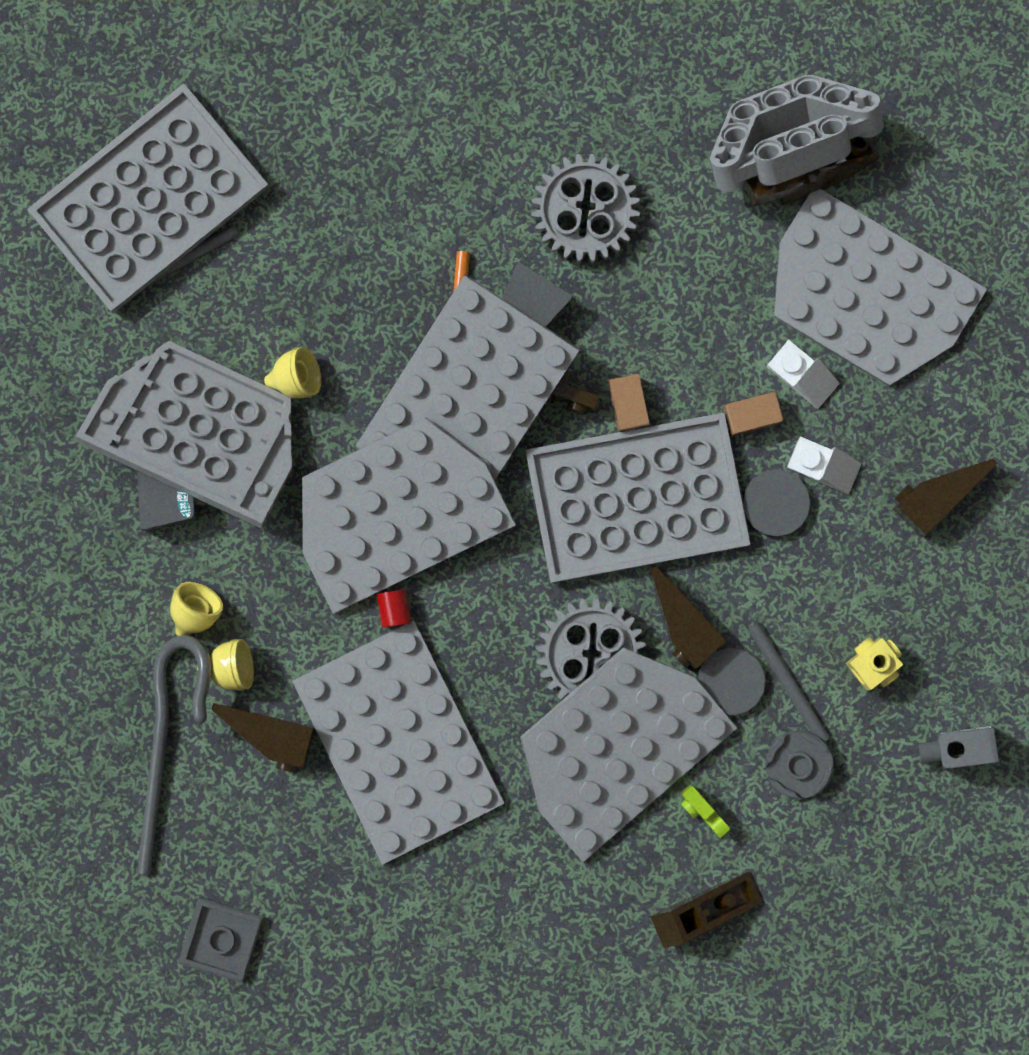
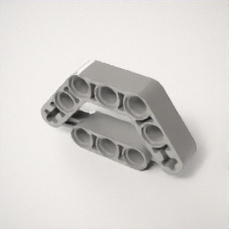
M805 75L737 101L731 106L710 155L711 167L717 188L721 191L732 192L741 188L746 179L757 175L761 183L776 185L847 157L851 152L850 139L857 136L864 138L874 137L882 132L884 122L879 96L873 92L822 77Z

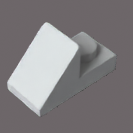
M790 340L785 343L766 366L817 409L820 408L840 384L819 358L814 361Z
M800 436L786 469L849 494L862 463L836 447L831 450Z

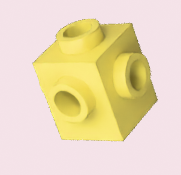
M871 637L855 647L854 650L857 655L845 663L865 690H872L879 683L883 687L887 686L899 676L896 670L903 666L902 662L898 659L902 654L890 639L886 642L883 638L873 641ZM876 656L880 660V666L878 668L874 665L873 662Z

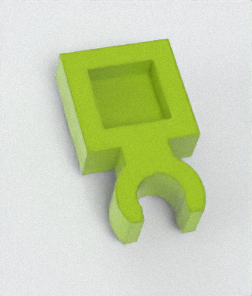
M689 785L680 793L685 799L681 805L693 819L699 815L720 838L730 830L729 826L692 785Z

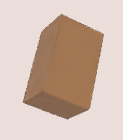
M639 374L610 379L608 386L618 432L649 427L650 424Z
M776 392L729 403L723 407L731 437L779 425L784 421Z

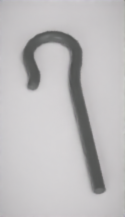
M189 635L174 636L164 643L156 655L153 666L156 715L138 859V874H151L169 725L167 666L172 655L179 649L185 648L190 650L198 664V677L192 698L193 718L198 724H203L207 719L206 698L212 677L211 660L204 645L198 639Z

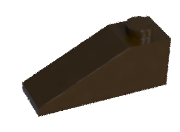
M990 459L923 481L914 487L908 484L895 496L898 504L893 510L920 537H923L998 463L994 459Z
M655 566L649 573L670 644L675 649L672 655L685 669L689 665L693 669H697L726 640L661 570Z
M213 703L211 710L266 758L276 761L277 769L296 773L297 767L305 768L315 731L314 727Z
M748 871L677 902L650 916L663 948L685 944L763 902Z

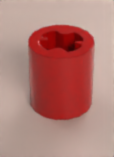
M407 590L377 594L382 628L412 624Z

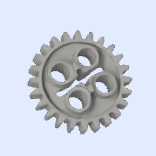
M577 154L575 164H571L566 157L563 158V169L552 164L551 171L553 177L542 174L541 179L546 186H535V192L541 198H534L531 202L532 206L540 208V210L534 211L531 217L534 220H541L535 226V231H546L542 238V243L545 244L553 241V254L562 248L564 249V260H567L571 253L576 254L577 263L580 264L583 255H588L592 264L597 253H600L602 258L607 260V249L609 248L619 253L620 246L618 241L629 243L630 238L625 231L635 232L637 226L629 220L639 218L640 212L631 208L639 205L640 199L630 197L636 191V185L625 186L629 179V174H623L619 177L617 175L619 164L609 169L607 168L606 157L602 159L600 164H596L594 154L590 155L588 162H583L581 155ZM591 180L592 187L589 207L595 210H589L586 235L584 238H581L579 236L582 210L576 207H582L585 182ZM568 183H573L579 187L580 193L575 197H567L563 194L562 187ZM603 187L608 188L612 191L613 198L609 201H600L595 195L596 190ZM563 216H570L575 220L576 226L571 230H563L559 227L557 221ZM596 220L605 221L609 226V231L601 235L596 234L592 231L591 224Z
M580 598L579 608L575 609L570 602H567L566 614L556 609L554 612L558 620L556 622L545 620L550 631L549 633H538L546 642L545 644L535 646L536 650L544 652V656L536 659V663L546 665L547 668L540 673V676L542 678L552 677L547 687L553 689L559 686L560 689L557 694L559 699H562L567 693L570 694L585 681L588 658L582 652L590 647L591 623H596L593 647L599 651L598 656L592 657L591 674L596 672L601 664L606 663L623 647L637 652V649L646 646L645 642L635 640V637L642 630L640 628H629L635 619L632 616L624 620L621 619L624 614V608L619 607L613 613L611 612V601H607L603 608H600L598 598H593L591 606H587L586 601ZM574 625L582 626L584 630V637L578 643H570L567 639V631ZM609 628L615 629L618 635L616 643L612 646H603L600 638L603 631ZM570 659L579 660L581 664L580 672L574 677L566 676L563 671L564 664Z

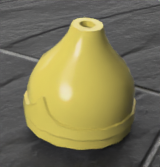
M296 347L284 353L276 361L272 371L265 376L264 381L267 387L277 390L287 397L310 398L315 396L320 390L321 373L312 352L306 347Z
M196 582L181 583L176 588L171 600L170 614L175 623V633L177 636L203 632L209 629L220 617L223 603L213 590Z
M234 639L216 647L209 656L212 667L211 681L226 690L244 691L249 689L254 679V667L251 651L245 640Z

